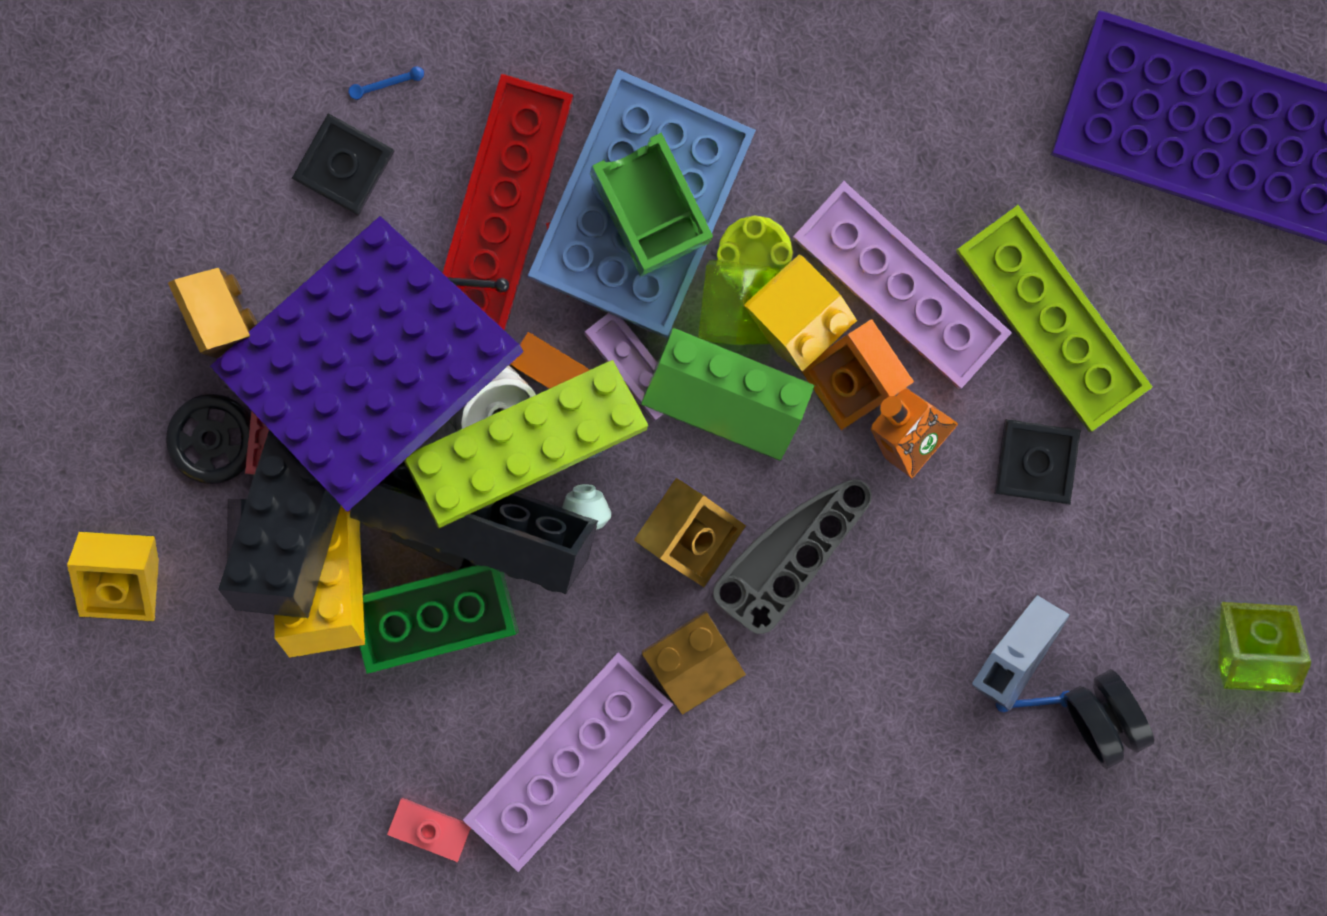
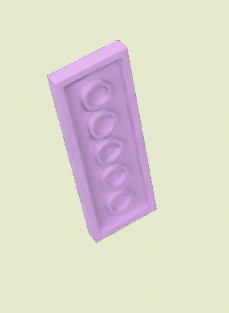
M845 181L840 184L792 238L958 389H962L1012 333Z
M617 652L463 818V821L519 872L673 706V702L622 654Z

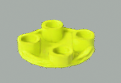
M756 215L740 218L730 225L721 237L717 251L720 267L727 278L737 286L753 292L761 290L791 262L793 255L790 238L783 227L770 218Z

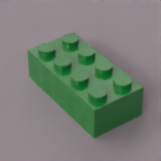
M475 565L363 595L365 645H360V650L367 674L519 633L504 572L487 566Z

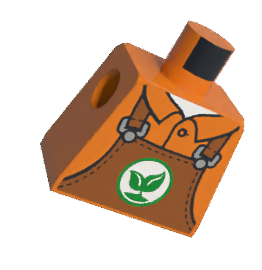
M904 388L897 396H889L883 400L880 407L881 415L872 424L871 431L884 458L912 479L957 427L958 423L920 396Z

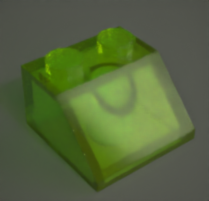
M710 259L706 264L698 338L709 342L733 345L770 344L744 304L783 268Z
M1221 602L1218 665L1224 689L1300 693L1311 666V659L1297 606Z

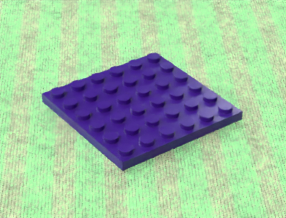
M379 216L249 331L250 337L235 343L210 367L348 512L524 351L519 343L388 222Z

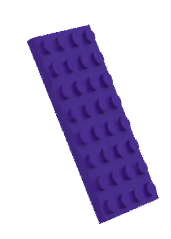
M1099 10L1095 15L1050 155L1327 245V84Z

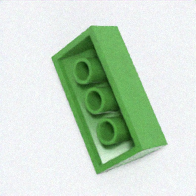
M673 328L665 340L640 405L781 461L803 418L815 385Z

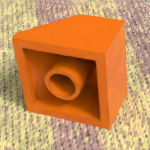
M872 319L827 348L805 370L801 371L808 382L815 385L814 391L840 430L881 405L887 397L895 396L914 382Z

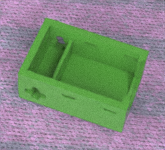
M662 132L649 138L647 145L622 159L607 163L605 160H602L592 165L590 176L640 277L709 244L713 238Z

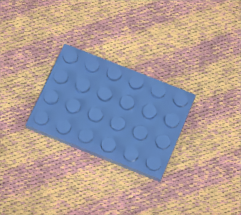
M617 69L527 278L667 338L707 245L640 277L590 176L591 167L602 160H605L607 163L622 159L647 145L649 138L662 132L712 233L756 130Z

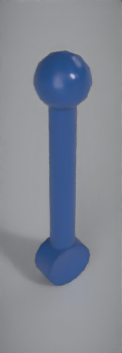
M415 66L408 73L361 87L358 84H353L350 86L348 93L352 99L358 100L362 98L363 94L411 79L420 81L424 77V70L421 67Z
M1064 691L1055 697L1016 700L1012 708L1061 704L1063 707H1067L1064 701V694L1069 691ZM996 703V708L998 711L1004 713L1008 711L1007 709Z

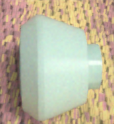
M577 485L565 497L562 508L598 520L596 530L604 527L611 518V510L603 493L596 490V487L593 485Z

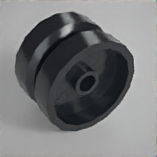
M1110 669L1094 678L1093 689L1095 695L1081 685L1064 694L1067 709L1085 743L1105 769L1124 760L1122 742L1127 748L1136 753L1154 744L1155 739L1142 709L1125 682L1114 670Z

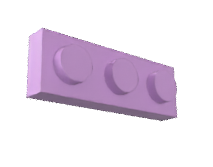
M608 313L588 328L584 335L606 362L614 361L631 394L641 404L657 361L623 319ZM642 406L654 422L663 415V413Z

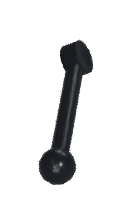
M447 277L456 286L495 288L500 293L506 292L509 289V282L505 278L490 281Z

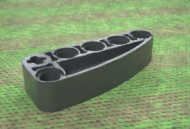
M860 480L842 482L806 500L778 519L760 534L716 581L713 587V596L716 603L750 631L756 634L770 632L869 507L872 493L867 484ZM849 486L858 487L863 495L861 504L854 508L847 506L843 499V493ZM829 515L834 516L840 524L838 533L833 537H826L820 531L821 520ZM805 545L813 547L817 554L814 564L809 567L800 566L796 559L798 550ZM782 575L789 576L793 581L792 592L784 597L776 595L773 590L775 579ZM734 582L739 585L741 594L737 601L726 603L721 600L719 590L724 583ZM762 606L767 607L768 623L763 625L759 622L758 626L753 625L754 617L750 613L754 607H757L759 610Z

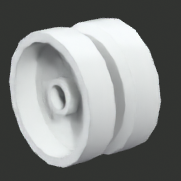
M507 366L452 416L449 421L459 431L536 394L513 368Z

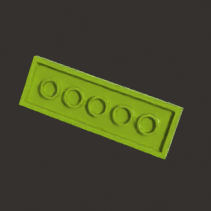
M1019 205L1015 206L956 250L957 254L1088 432L1097 429L1153 387Z
M611 360L415 450L404 462L439 529L646 431L649 425L616 364Z

